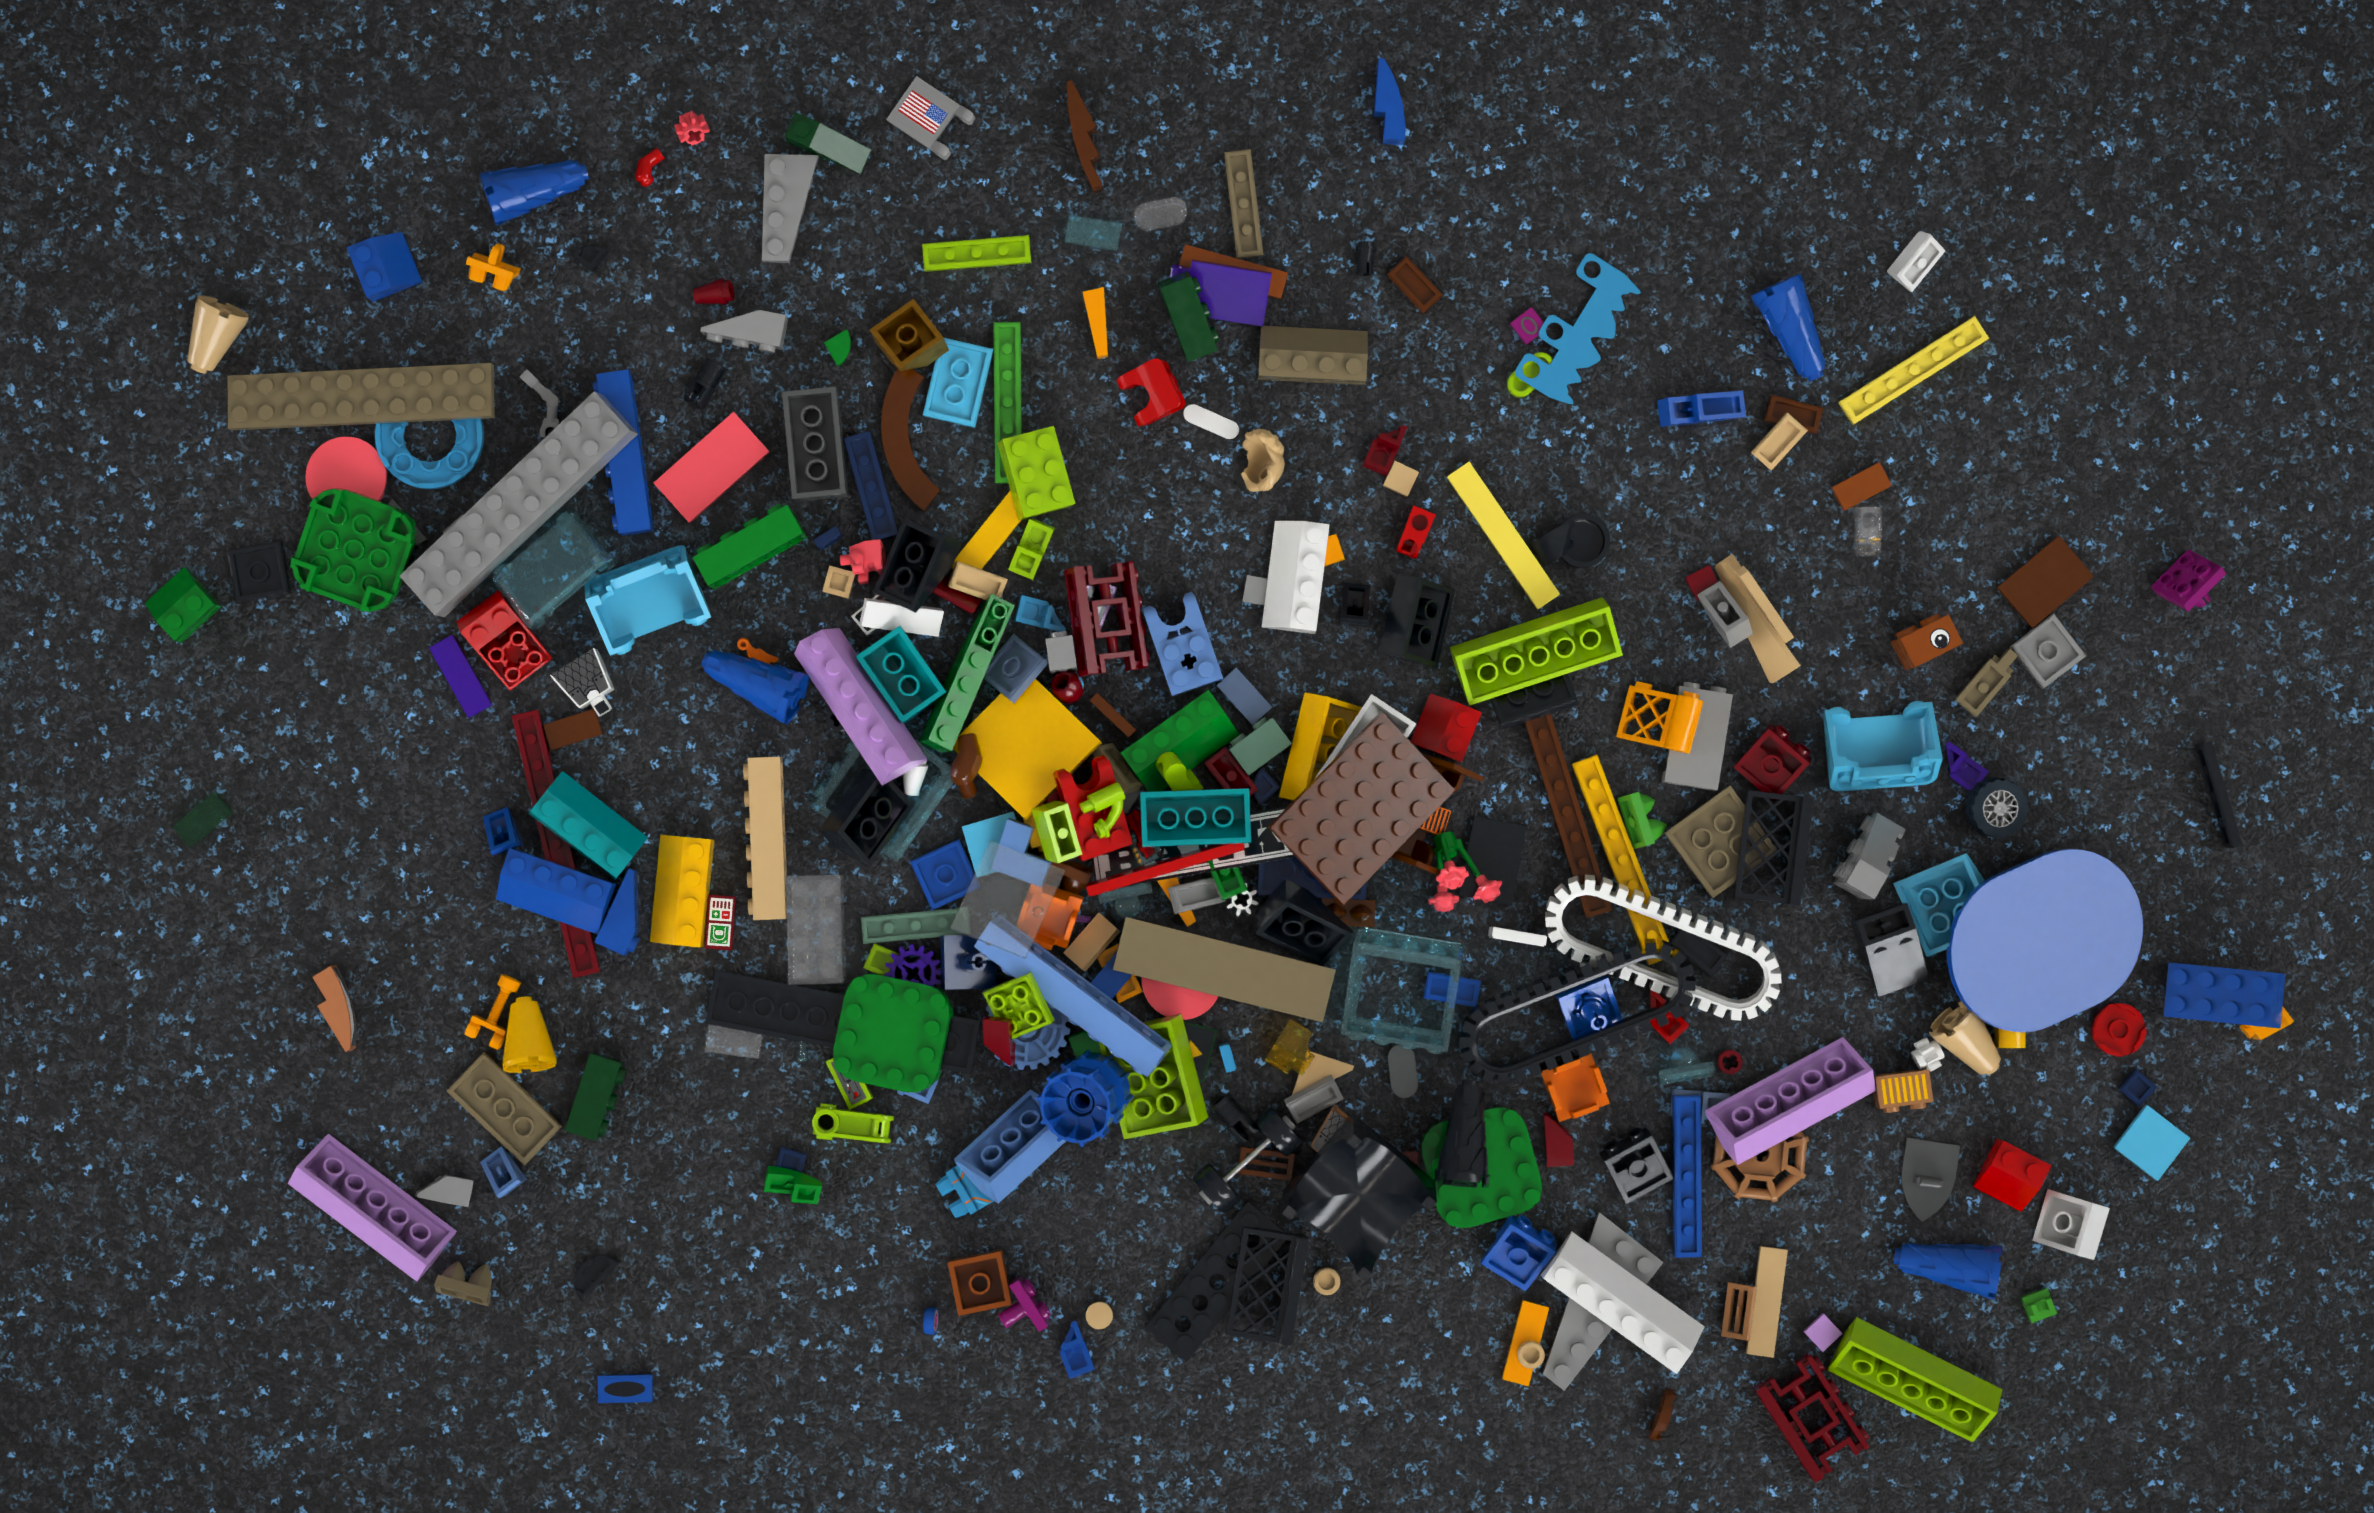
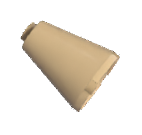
M199 295L195 303L187 361L192 364L191 368L193 370L206 374L207 370L213 371L248 322L249 317L246 312L229 303L224 305L218 303L216 298Z
M1960 1001L1958 1002L1960 1007L1955 1010L1949 1007L1934 1020L1930 1027L1933 1032H1929V1034L1935 1041L1978 1074L1990 1075L1999 1068L2001 1057L1985 1023L1972 1011H1969Z

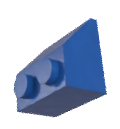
M403 232L371 237L346 247L364 293L372 302L422 283Z

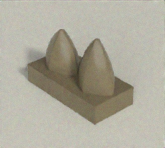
M459 1261L447 1267L442 1275H437L434 1284L437 1293L484 1306H489L492 1297L490 1291L492 1277L488 1264L480 1266L470 1276L468 1282H465L464 1269Z

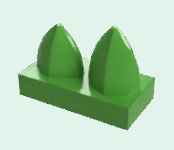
M1639 792L1617 798L1633 849L1654 844L1655 840L1664 833L1667 824L1660 820L1647 819L1646 815L1651 811L1655 800Z

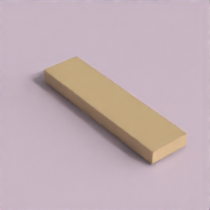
M1759 1247L1754 1285L1757 1286L1751 1337L1747 1341L1746 1354L1774 1358L1787 1249Z

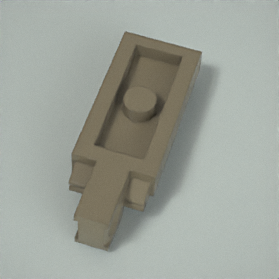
M2007 649L2000 658L1994 655L1991 659H1988L1954 700L1972 716L1977 717L2011 677L2010 674L2013 672V669L2009 666L2018 655L2011 649Z

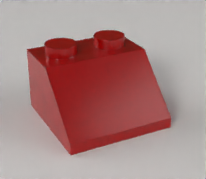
M1429 694L1410 742L1417 747L1461 763L1482 712L1458 702Z
M1996 1139L1972 1187L2022 1212L2040 1190L2051 1165L2003 1140Z

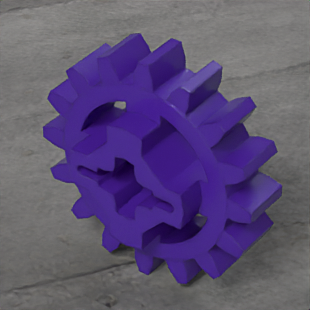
M910 944L909 951L907 952L903 947H900L899 956L894 953L890 955L894 962L885 964L891 970L885 973L884 976L896 978V968L898 966L902 970V980L930 986L941 984V980L937 979V975L941 974V970L936 969V965L941 961L940 959L934 961L931 959L934 954L933 951L925 954V946L923 945L916 951L914 944ZM910 955L921 957L915 963H909L904 959ZM928 964L932 972L930 981L925 977V968ZM905 966L911 969L918 967L920 969L918 975L921 980L916 978L909 980L908 976L910 973Z

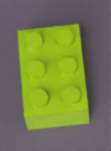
M1054 426L1005 438L997 442L1018 520L1064 509L1075 504Z

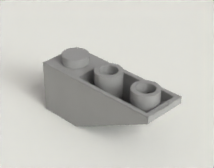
M757 310L701 327L700 332L707 336L706 340L722 343L723 339L732 340V345L748 348L749 344L758 345L761 351L775 353V349H783L788 317L784 314Z

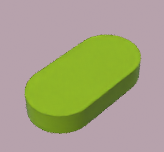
M1544 352L1534 354V356L1548 365L1553 360L1550 355ZM1533 361L1526 362L1523 366V374L1527 378L1538 376L1540 371L1538 364ZM1515 371L1507 380V389L1515 397H1526L1535 390V388L1519 379Z

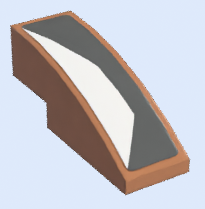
M332 965L312 977L326 999L317 1007L345 1052L356 1048L355 1014L345 980L337 965Z

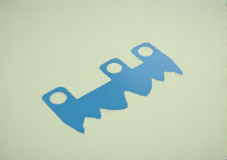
M1592 253L1584 256L1576 270V274L1579 278L1595 287L1596 290L1574 326H1571L1555 315H1550L1539 330V337L1558 349L1551 364L1548 365L1533 354L1528 353L1523 356L1515 370L1516 376L1549 398L1568 404L1574 403L1568 395L1567 385L1582 381L1576 369L1588 368L1601 360L1599 353L1591 342V338H1614L1616 323L1611 311L1625 310L1621 298L1622 295L1629 294L1630 292L1634 294L1641 293L1624 273ZM1589 261H1595L1600 265V274L1595 278H1589L1584 273V266ZM1551 323L1560 324L1563 328L1561 338L1557 340L1550 339L1546 334L1547 326ZM1528 361L1536 362L1539 366L1540 371L1535 378H1527L1523 374V366Z

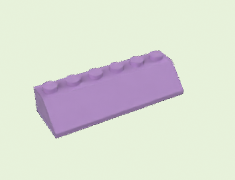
M840 628L822 629L799 641L794 655L881 785L890 782L927 761L926 756L904 723H901L856 658L857 653Z
M1842 1037L1705 1110V1113L1723 1149L1739 1165L1875 1092L1873 1069Z
M327 1134L302 1160L288 1182L291 1187L415 1281H418L431 1267L457 1232L330 1134Z

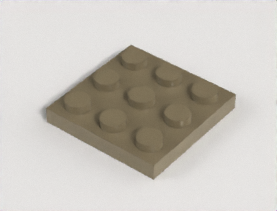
M1730 785L1664 832L1711 898L1717 896L1736 881L1745 805ZM1752 814L1750 815V822L1755 819ZM1756 822L1749 827L1748 835L1755 843L1765 835V832ZM1768 837L1757 845L1766 858L1777 850ZM1748 840L1746 849L1751 846ZM1754 848L1745 855V862L1750 869L1763 861ZM1745 867L1743 875H1745L1748 872Z

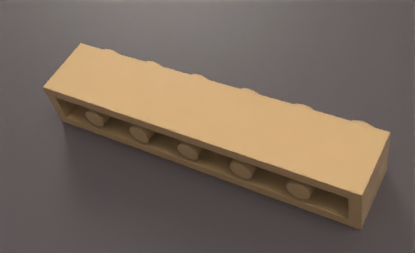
M783 757L748 758V764L743 765L744 780H748L749 791H744L745 807H749L750 818H745L746 834H750L751 845H746L747 861H751L752 871L747 872V886L752 888V899H748V913L753 915V920L788 919Z

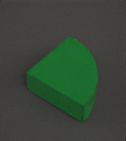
M847 329L824 342L838 367L846 361L851 348V337Z

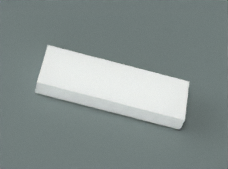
M865 598L859 624L862 627L892 631L901 626L907 633L938 637L944 611L942 608L921 606L915 613L891 601Z

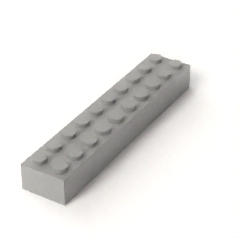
M594 391L412 563L400 577L435 616L446 617L634 439L638 433L603 394Z

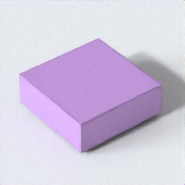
M1824 1313L1819 1315L1803 1331L1822 1352L1842 1335L1841 1331Z

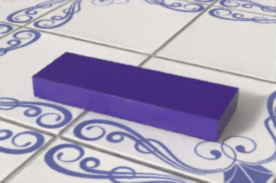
M454 635L429 647L468 718L493 706Z

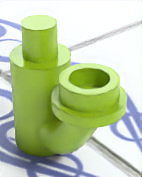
M1118 782L1088 795V800L1079 804L1084 814L1091 810L1096 813L1111 806L1106 820L1104 821L1100 818L1094 824V829L1100 839L1110 837L1109 830L1113 827L1123 809L1125 795Z

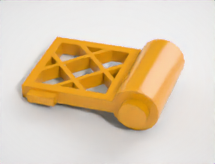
M1636 681L1635 686L1629 685L1616 737L1690 754L1703 706V701L1699 700L1700 695L1684 691L1683 695L1651 690V684ZM1636 693L1643 694L1648 702L1638 710L1634 706ZM1663 699L1670 700L1668 711L1660 715L1655 705ZM1651 708L1656 719L1645 726L1640 715ZM1636 718L1641 729L1633 735L1626 734L1628 723ZM1658 724H1660L1663 730L1660 741L1653 740L1648 732Z

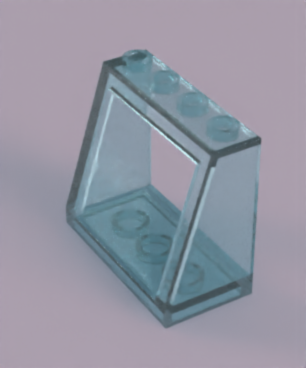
M1359 927L1353 944L1341 1034L1347 1035V1038L1352 1040L1371 1039L1373 1042L1381 1045L1395 1043L1400 1044L1405 1049L1425 1048L1428 1052L1434 1054L1448 1052L1466 944ZM1366 955L1451 969L1441 1031L1356 1017Z

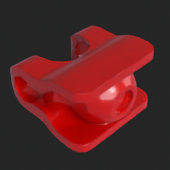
M1152 359L1121 375L1116 380L1119 388L1122 390L1141 385L1149 393L1148 405L1134 416V420L1139 427L1147 426L1185 407L1186 401L1169 364L1164 360Z

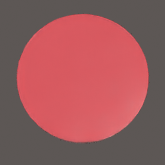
M337 437L323 443L312 454L306 468V486L312 499L323 491L341 488L381 501L385 494L388 471L382 463L377 449L372 445L355 437Z
M1141 977L1142 989L1147 1001L1157 1012L1166 1017L1182 1014L1183 1020L1198 1017L1208 1011L1218 998L1215 995Z

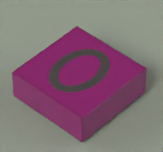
M1531 307L1512 321L1510 326L1523 343L1527 345L1539 336V330L1544 322Z

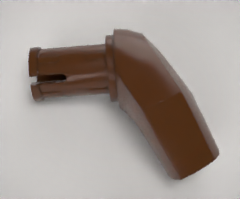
M974 733L958 737V754L950 770L952 782L958 785L961 796L966 799L974 797L977 793L973 780L981 767L983 759L977 736Z

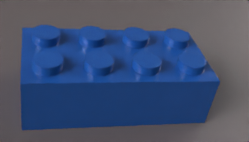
M2168 963L2164 1017L2281 1028L2285 974Z

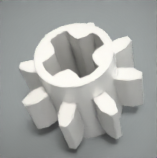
M1257 891L1241 893L1242 895H1249V898L1246 900L1247 906L1236 905L1234 901L1237 899V895L1230 897L1232 903L1227 908L1236 907L1237 916L1240 915L1243 909L1248 914H1251L1249 906L1251 904L1258 905L1257 901L1252 900V895L1256 894Z
M1923 1038L1914 1043L1916 1050L1911 1052V1056L1920 1070L1926 1067L1931 1072L1942 1066L1939 1060L1945 1058L1937 1041L1929 1042L1927 1038Z

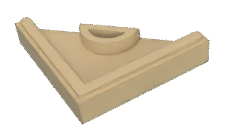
M1306 1050L1292 1095L1329 1075L1336 1079L1352 1071L1354 1066Z

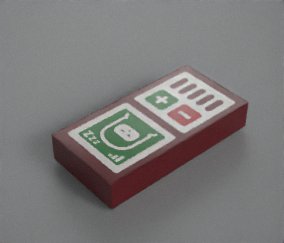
M709 895L705 949L733 950L736 896Z

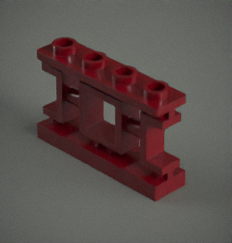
M1133 561L1112 564V577L1093 579L1092 565L1085 567L1076 566L1064 570L1079 677L1106 673L1105 660L1124 658L1125 671L1148 668L1150 655L1148 648L1145 647L1144 640L1146 626L1141 619L1142 599L1137 590L1138 571L1134 567ZM1121 582L1123 597L1111 599L1109 584ZM1099 585L1100 600L1088 601L1086 586ZM1116 605L1120 630L1101 632L1097 607ZM1129 636L1131 651L1119 652L1117 637ZM1106 638L1108 653L1096 655L1094 640Z
M1806 1353L1803 1355V1358L1794 1362L1801 1374L1779 1387L1774 1378L1770 1377L1764 1383L1760 1382L1752 1388L1809 1477L1816 1483L1824 1478V1474L1833 1471L1826 1458L1846 1445L1856 1456L1861 1450L1869 1448L1866 1442L1869 1436L1861 1424L1856 1426L1851 1417L1855 1416L1848 1403H1841L1837 1397L1840 1391L1832 1379L1826 1380L1822 1373L1825 1367L1817 1356L1812 1358L1810 1354ZM1809 1365L1828 1396L1824 1397L1819 1389H1816L1809 1395L1805 1394L1800 1384L1811 1377L1805 1367ZM1771 1389L1775 1391L1778 1397L1791 1390L1798 1401L1786 1409L1792 1418L1788 1421L1770 1393ZM1818 1399L1830 1420L1808 1433L1796 1413ZM1836 1412L1840 1413L1857 1442L1854 1443L1848 1435H1845L1838 1441L1834 1439L1829 1430L1841 1423L1835 1414ZM1800 1435H1803L1808 1443L1821 1437L1827 1448L1816 1454L1821 1463L1820 1466L1816 1465L1800 1440Z

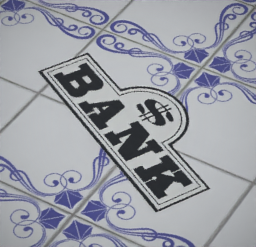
M1287 807L1250 813L1251 843H1244L1245 849L1243 851L1213 859L1212 862L1215 866L1213 870H1211L1207 861L1131 885L1293 858L1295 856L1268 828ZM1131 833L1133 838L1132 845L1092 858L1094 880L1103 879L1211 845L1154 847L1156 853L1146 860L1145 857L1141 856L1136 845L1137 839L1135 834ZM1134 847L1137 848L1136 853H1139V858L1142 859V863L1140 864L1137 861L1138 858L1135 857L1136 853L1133 852Z

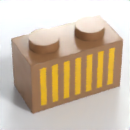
M1929 1069L1874 1075L1876 1091L1873 1092L1875 1108L1883 1109V1113L1900 1111L1899 1106L1910 1105V1109L1926 1108V1103L1934 1102Z

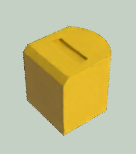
M1994 1027V1045L1997 1048H2026L2025 1032H2012Z

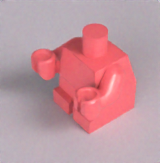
M881 539L860 542L849 547V554L840 555L841 566L851 565L853 574H859L858 582L861 585L870 583L869 572L877 571L878 574H881L886 562V550Z

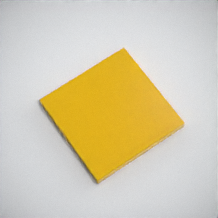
M1036 679L1015 703H1012L1001 693L959 735L976 734L983 758L978 774L1025 820L1032 815L1031 809L1041 806L1057 789L1053 775L1054 772L1064 768L1072 774L1102 743ZM957 738L956 743H955V745H954V747H953V750H954L957 754H958V738Z

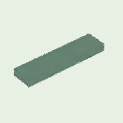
M969 907L861 917L863 944L941 937V935L971 934Z

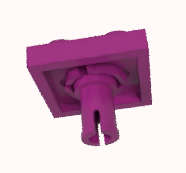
M2188 549L2160 576L2151 588L2155 594L2189 612L2194 606L2204 607L2207 605L2202 599L2203 597L2208 603L2210 602L2211 598L2208 592L2226 573L2221 566Z
M1021 1275L1012 1280L1009 1287L1018 1302L1003 1312L998 1313L1003 1325L1009 1328V1326L1027 1315L1039 1332L1048 1327L1051 1313L1043 1301L1038 1303L1034 1297L1036 1290L1028 1278L1023 1280Z

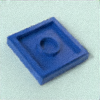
M960 839L910 861L932 910L981 889Z

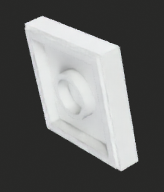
M1489 927L1488 931L1489 938L1546 946L1547 936L1499 927Z

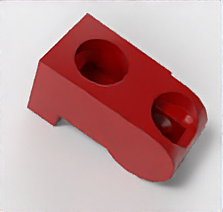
M1413 505L1396 552L1416 560L1436 514Z

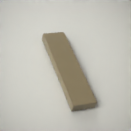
M1251 149L1224 152L1237 259L1262 257L1264 254Z

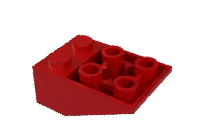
M497 590L456 621L460 633L509 691L552 659L546 648L500 590Z

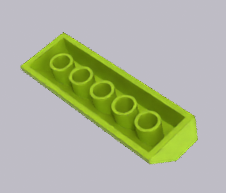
M1603 597L1449 647L1469 706L1623 656L1610 606Z
M1858 1317L1854 1319L1844 1332L1827 1368V1371L1971 1442H1974L1997 1414L2003 1390Z

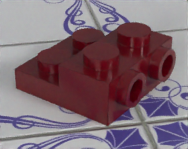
M1770 723L1733 768L1762 792L1783 794L1810 764L1812 758L1809 756L1810 750L1801 742L1795 744L1788 738L1790 734L1781 725L1774 727Z

